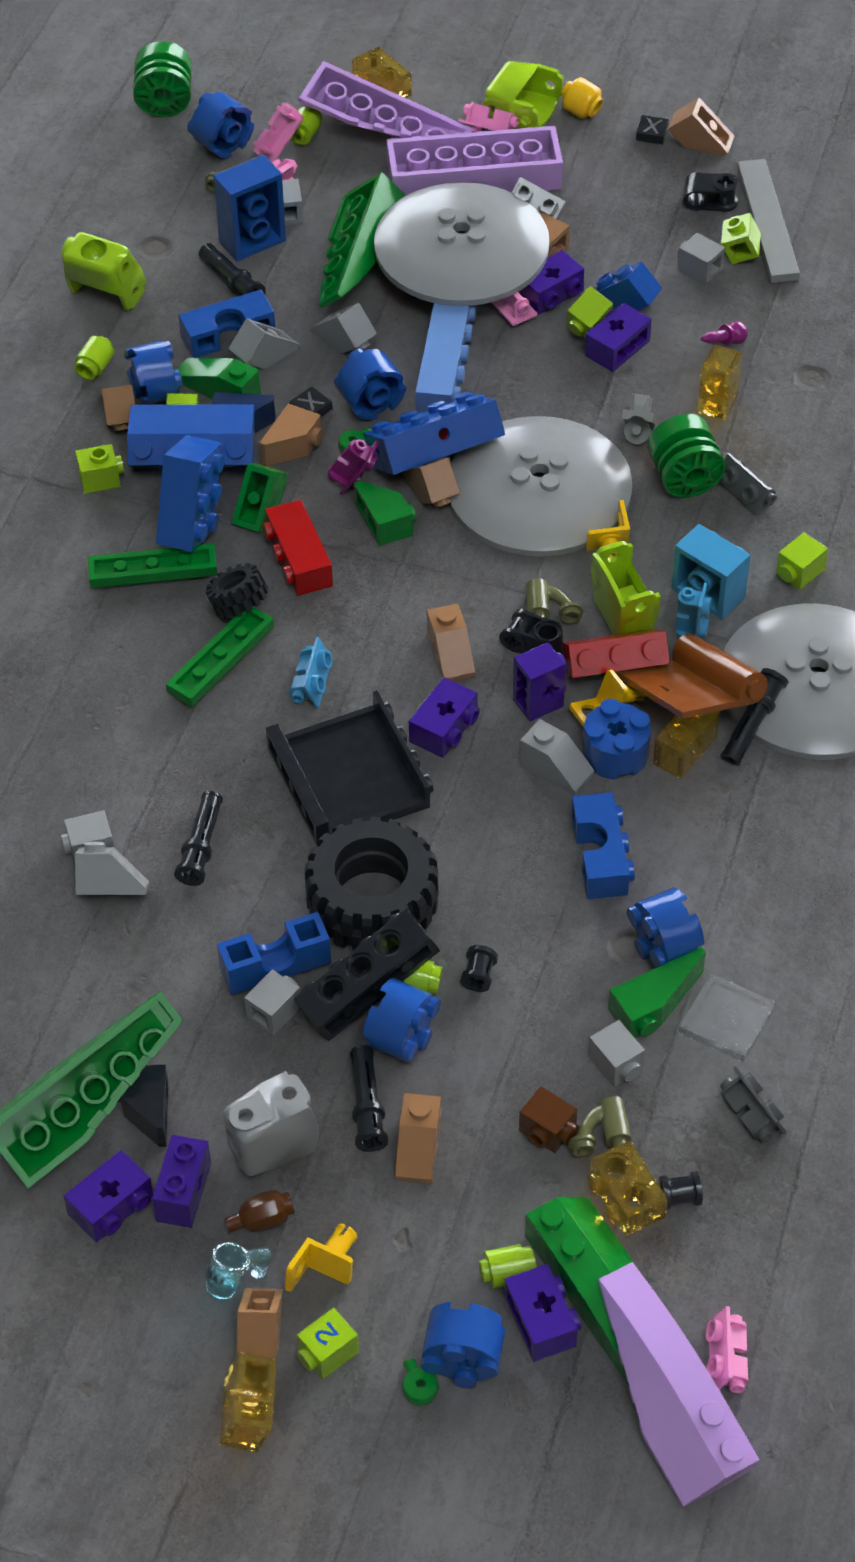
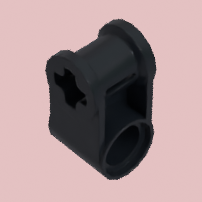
M691 173L685 179L683 203L686 208L693 211H732L738 205V198L735 195V190L739 184L738 178L729 173ZM726 197V203L724 204L723 198Z
M516 610L512 615V622L509 627L504 628L499 635L502 645L512 652L524 653L549 642L556 653L560 652L563 655L562 625L555 620L532 614L527 610Z

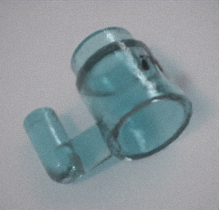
M233 1242L218 1244L213 1250L206 1274V1288L208 1292L220 1299L232 1297L241 1286L245 1271L251 1265V1275L255 1278H263L271 1259V1251L264 1247L246 1251L244 1247Z

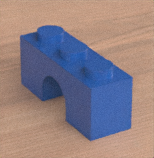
M262 290L178 314L180 336L192 358L221 351L219 335L225 331H239L246 318L275 327L274 310Z
M613 792L572 796L571 819L576 844L594 843L601 847L596 850L583 851L582 876L587 899L628 895L629 881L635 880L633 861L626 859L625 853H629V841L627 832L621 833L620 826L623 825L621 805H615Z
M315 912L284 922L285 931L283 935L269 944H255L251 933L217 943L219 967L230 995L254 988L272 969L282 976H292L330 964V938L319 913Z

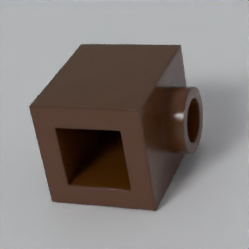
M542 1086L519 1112V1131L525 1134L534 1145L540 1148L545 1147L553 1153H556L563 1143L568 1145V1141L576 1136L578 1132L577 1108Z

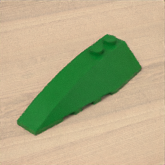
M382 172L343 195L328 237L332 247L330 246L326 250V257L330 261L324 266L323 270L327 277L321 283L318 302L321 308L343 297L359 283L376 262L374 237L377 225L385 212L405 196V193Z
M161 991L95 1036L0 1109V1155L27 1188H30L89 1141L97 1127L115 1108L118 1100L129 1086H132L137 1080L140 1072L151 1058L155 1057L181 1024L182 1018Z
M556 1197L526 1213L525 1237L544 1264L548 1263L553 1276H560L567 1298L629 1386L624 1365L620 1361L619 1347L614 1330L610 1326L598 1280L632 1263L631 1257L589 1198Z

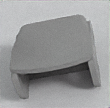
M287 1071L260 1083L228 1105L223 1112L228 1146L235 1156L237 1166L247 1176H255L289 1165L313 1153L316 1149L318 1122L309 1106L311 1101L310 1094L300 1078L295 1074L288 1075ZM287 1090L296 1092V1096L290 1100L283 1098L282 1095Z

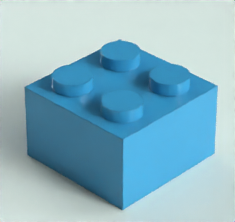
M698 524L675 545L671 589L679 593L684 588L690 587L695 591L702 592L704 583H708L706 597L712 598L710 613L723 620L746 598L750 554L741 547L735 546L720 537L716 532L710 531Z

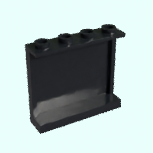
M378 690L373 691V705L285 735L279 724L266 727L267 748L316 846H318L317 841L324 834L328 833L331 835L332 829L342 823L344 826H347L351 820L361 818V821H371V817H380L381 821L389 822L390 819L395 820L430 808V793L434 791L431 778L427 773H422L419 757L415 749L410 750L407 746V737L403 727L395 724L392 707L388 701L384 702Z

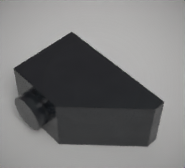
M166 1064L146 1065L140 1072L137 1080L132 1086H129L118 1100L122 1104L124 1117L159 1147H167L169 1082Z

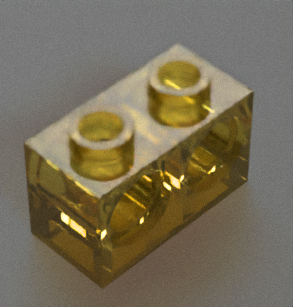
M376 47L352 59L351 74L404 98L412 96L411 73L380 47Z
M631 1141L591 1158L590 1174L587 1176L590 1188L596 1196H602L606 1203L605 1208L610 1221L615 1226L619 1224L625 1236L666 1218L668 1199ZM610 1173H619V1174H621V1175H623V1176H621V1177H612V1176H610L609 1174H610ZM637 1202L641 1204V1206L632 1207L629 1206L627 1203Z

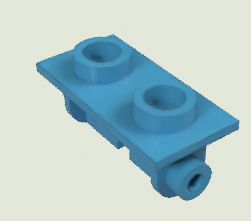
M704 583L702 592L695 591L690 587H686L679 592L675 633L679 638L687 633H693L698 637L706 638L709 619L704 618V616H709L712 601L711 597H706L708 583Z
M316 637L314 646L309 645L301 650L296 669L298 675L294 676L289 691L293 702L300 704L304 700H311L316 708L320 706L322 695L326 690L329 669L333 664L331 652L326 649L319 637Z

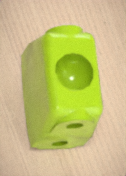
M508 61L486 89L485 100L482 105L491 108L490 119L493 118L495 109L515 113V116L519 117V123L517 128L512 129L544 127L556 109L558 98L561 97L564 78L559 74L558 69L541 64ZM547 81H552L555 87L548 85Z
M79 232L75 237H69L65 241L61 256L65 280L72 293H76L84 284L119 296L124 310L129 311V309H133L144 294L147 281L142 268L126 246L84 232Z
M625 541L600 547L596 553L592 554L591 561L594 601L612 635L654 629L660 613L661 596L659 592L647 591L632 564L633 545L631 543L627 544ZM617 553L614 557L608 558L611 554Z

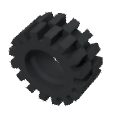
M245 563L244 566L237 564L234 569L229 567L226 568L227 572L218 573V578H212L210 580L211 584H207L205 591L216 614L221 618L225 616L232 618L234 614L238 617L245 610L247 613L250 612L252 606H259L261 604L260 600H265L269 590L258 567L255 564Z

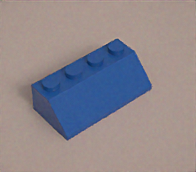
M254 404L131 405L127 433L128 466L163 467L164 454L186 435L222 443L221 454L225 456L224 467H247L248 463L255 464Z

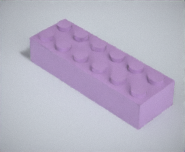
M555 126L387 139L389 179L405 193V196L429 186L455 182L486 184L512 193L520 177L546 191L562 189L563 160Z

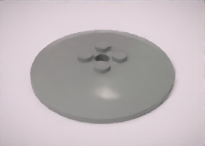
M455 182L438 184L417 190L393 204L385 212L377 225L374 237V250L377 263L384 275L404 292L432 303L450 306H471L507 298L529 285L540 274L547 261L549 233L538 211L527 201L515 197L514 193L486 184ZM458 231H465V232H467V233L459 234V233H456V232H458Z
M528 416L502 421L506 435L456 452L450 463L460 492L457 495L451 496V502L449 503L456 519L471 535L480 541L513 554L536 557L556 556L585 549L587 531L617 527L618 501L624 500L626 512L631 502L632 475L621 451L608 438L596 430L567 419ZM541 472L545 475L542 477H536L533 474Z
M794 604L766 611L740 627L730 638L723 651L758 672H761L763 668L773 669L784 675L789 682L786 688L781 689L774 702L776 704L774 711L766 714L753 739L780 753L799 758L834 760L855 756V611L827 604ZM821 667L825 669L826 672L815 673L811 670V668ZM748 705L726 709L737 725Z

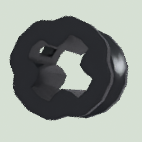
M484 945L470 946L466 953V958L468 959L467 967L462 972L460 983L468 990L475 992L488 991L492 982L490 978L491 970L497 963L498 954L492 948Z
M698 1171L691 1172L690 1176L668 1179L666 1175L659 1176V1192L664 1209H671V1206L674 1204L693 1202L696 1206L702 1205L703 1191Z

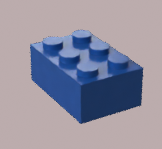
M265 155L213 175L219 243L236 262L286 241L282 173Z
M186 435L164 454L156 544L192 552L212 532L216 531L219 522V515L216 513V503H218L222 492V486L218 484L219 474L222 472L225 462V456L221 454L222 443Z

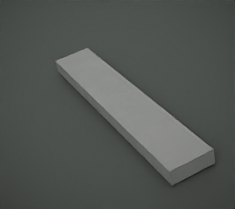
M766 159L738 161L737 171L749 212L761 233L760 249L770 283L799 281L800 271Z

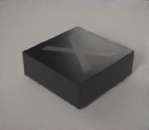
M642 115L636 132V140L663 144L669 127V119Z
M312 386L289 401L291 405L320 414L321 417L333 409L332 401Z

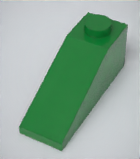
M187 358L177 368L180 372L183 386L213 399L214 392L261 394L259 369L235 358Z
M700 947L609 989L608 1010L616 1021L620 1020L634 1038L639 1036L645 1037L654 1033L662 1026L704 972L706 951L703 947Z

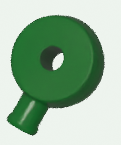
M365 427L361 432L358 430L343 432L338 440L340 452L342 453L353 440L362 439L365 441L363 433L371 431V429Z
M414 1358L407 1359L403 1363L408 1373L402 1383L403 1394L413 1405H428L435 1400L439 1392V1382L434 1374L427 1373L422 1368H418Z

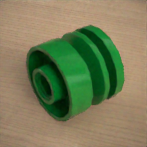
M167 41L147 44L137 52L134 60L133 96L138 107L145 113L156 117H171L180 114L187 108L191 99L192 77L191 59L187 52L179 45Z
M694 414L677 415L663 421L652 431L648 439L647 449L668 493L675 497H694L711 490L720 482L725 473L726 463L705 419Z

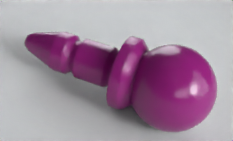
M733 321L729 324L721 325L719 330L707 332L701 337V341L710 344L715 342H721L723 345H730L731 343L740 344L746 340L748 330L742 322Z

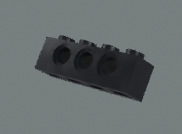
M405 908L402 912L391 916L385 925L372 936L361 940L357 948L345 958L334 962L329 971L318 980L307 984L294 1000L317 1030L330 1041L385 996L386 993L380 991V989L389 979L395 978L403 982L439 953L440 949L407 908ZM399 945L394 953L388 954L393 946ZM371 967L367 975L360 977L365 969ZM343 990L340 997L332 1000L336 992Z

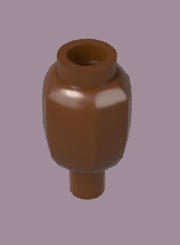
M269 1190L247 1199L241 1205L239 1213L226 1217L225 1222L229 1232L243 1227L252 1232H259L284 1224L288 1216L295 1213L288 1192L281 1194L277 1190Z

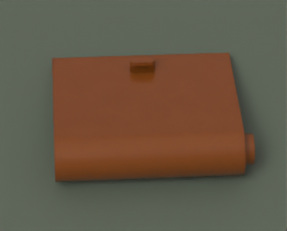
M693 633L684 634L677 640L673 649V660L670 661V664L617 671L618 677L623 682L682 719L754 704L763 698L768 687L765 675Z

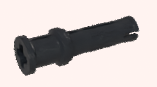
M207 243V247L203 245L200 248L199 258L227 281L229 290L234 294L241 296L258 290H262L264 295L266 294L265 286L262 283L254 281L251 273L246 269L236 267L213 244Z
M763 668L760 673L767 678V691L761 700L747 706L728 744L720 755L723 760L732 765L739 766L763 719L766 714L774 711L776 707L775 700L781 689L786 688L789 683L784 675L773 669Z
M215 791L203 792L190 839L182 845L181 853L183 857L181 863L176 866L174 875L179 882L185 885L198 886L205 879L204 867L212 855L209 844L219 809L223 802V797Z
M358 1045L350 1051L356 1096V1106L352 1111V1118L357 1123L358 1131L355 1137V1145L361 1151L375 1152L388 1145V1135L383 1130L382 1122L385 1118V1109L378 1102L373 1049L368 1045Z

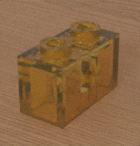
M713 345L701 368L698 413L723 420L727 419L738 397L743 352Z
M720 711L683 719L675 715L655 738L653 764L682 779L717 738Z
M238 1352L225 1374L219 1445L257 1453L272 1431L276 1359Z

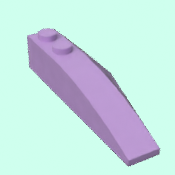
M325 61L322 62L298 101L349 125L374 130L396 138L473 132V128Z
M633 1262L600 1278L598 1284L611 1329L615 1333L619 1347L618 1354L621 1364L625 1368L629 1382L628 1389L632 1403H635L642 1437L681 1507L684 1508L751 1472L760 1459L694 1348Z

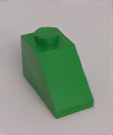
M248 463L231 524L261 533L263 531L262 523L266 522L265 509L280 505L289 473L262 464Z
M362 481L354 483L355 505L378 546L414 535L413 522L417 520L416 512L411 503L407 504L401 492Z

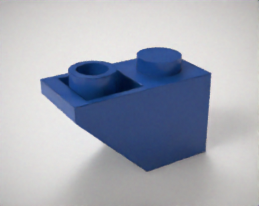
M642 261L632 266L625 264L612 275L609 272L605 273L595 283L597 285L595 290L613 303V308L617 309L625 303L637 311L648 307L663 289Z

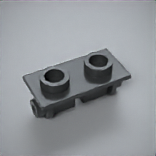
M727 454L725 458V473L720 483L755 515L759 514L764 504L769 506L774 504L777 500L775 490L760 481L745 467L743 461H737L731 454Z
M735 1066L733 1069L738 1074V1077L734 1080L728 1078L720 1084L722 1089L721 1095L737 1114L749 1106L750 1110L741 1116L740 1119L752 1133L754 1139H760L761 1142L770 1140L774 1135L772 1130L777 1126L783 1133H786L787 1131L779 1122L784 1118L781 1111L771 1099L766 1103L761 1099L758 1093L763 1088L750 1072L744 1076Z

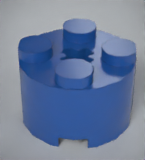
M206 92L200 97L199 105L189 121L187 129L192 134L194 140L221 158L232 157L231 152L235 151L238 147L243 149L252 136L254 123L251 122L250 115L252 111L224 92H215L213 94Z
M158 340L124 350V358H131L132 366L130 370H127V374L135 398H141L140 405H153L167 401V393L180 394L179 388L183 387L182 378L178 369L173 370L170 359L174 358V354L169 341L162 342Z
M356 349L348 355V361L334 379L335 387L355 414L364 420L378 419L377 414L387 408H390L391 411L394 410L403 400L406 392L402 374L388 356L377 349L365 351Z
M615 699L603 700L599 707H596L587 715L583 728L582 751L584 757L594 769V773L614 780L618 778V775H626L633 772L634 776L646 766L649 758L651 738L648 714L633 705L621 703Z
M674 887L637 902L634 906L627 908L626 911L628 920L635 928L638 936L634 941L637 952L642 959L649 957L656 968L704 945L703 930L697 914L689 915L682 901L688 898L682 891Z
M391 978L380 989V991L386 994L378 1007L372 1005L369 1010L363 1037L368 1039L365 1043L366 1045L410 1063L415 1057L417 1050L421 1049L424 1051L432 1038V1030L428 1028L431 1019L436 1017L440 1009L441 1000L434 997L431 993L398 979Z
M451 1302L436 1305L430 1311L421 1362L423 1371L451 1378L453 1383L461 1388H474L477 1381L497 1376L506 1327L501 1326L502 1317L489 1308L473 1303L469 1304V1310L450 1309Z

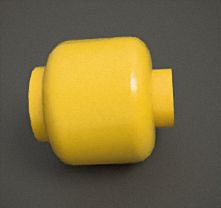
M577 78L573 82L568 81L561 91V96H563L562 106L566 111L581 120L588 117L593 118L603 104L601 90L585 78Z

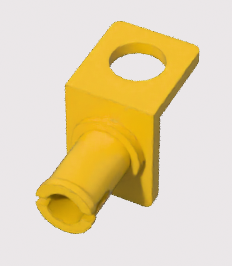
M624 500L618 501V527L587 531L585 544L587 551L598 550L602 546L620 541H625L628 544L630 526ZM617 553L611 554L608 558L614 557Z
M611 669L607 670L596 698L573 702L570 704L569 709L584 727L587 716L583 714L582 709L589 708L594 710L601 705L603 700L615 699L625 704L635 701L639 702L643 701L646 695L630 685L624 684L614 670Z
M338 1224L325 1245L307 1238L287 1266L285 1290L291 1292L308 1267L348 1285L352 1279L353 1259L346 1255V1253L358 1238L355 1230L349 1226L344 1235H342L341 1233L345 1229L346 1224Z

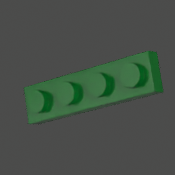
M214 544L198 545L192 552L176 548L87 556L90 588L217 576Z
M253 606L250 612L247 613L245 610L241 616L234 617L166 683V692L193 707L274 628V618Z

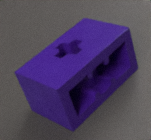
M561 250L548 257L540 274L518 293L523 298L529 300L530 306L539 315L584 291V268L566 252Z
M623 303L615 311L609 312L606 318L598 325L588 330L585 336V356L614 372L650 342L652 319Z
M549 642L514 657L513 701L529 722L564 707L567 663L564 656L560 652L556 653Z
M443 677L410 718L409 742L444 758L451 748L457 747L465 729L468 726H473L477 721L480 713L478 693Z
M177 1135L171 1136L152 1197L156 1222L188 1228L193 1227L211 1167L208 1141Z
M120 1150L63 1195L67 1214L97 1243L104 1236L115 1233L120 1228L122 1222L134 1212L142 1211L150 1203L153 1197L151 1178L129 1156Z
M548 1263L505 1278L504 1297L533 1362L577 1347V1332L581 1330L578 1314L574 1308L568 1309L564 1300L566 1297L564 1284L559 1275L553 1276Z

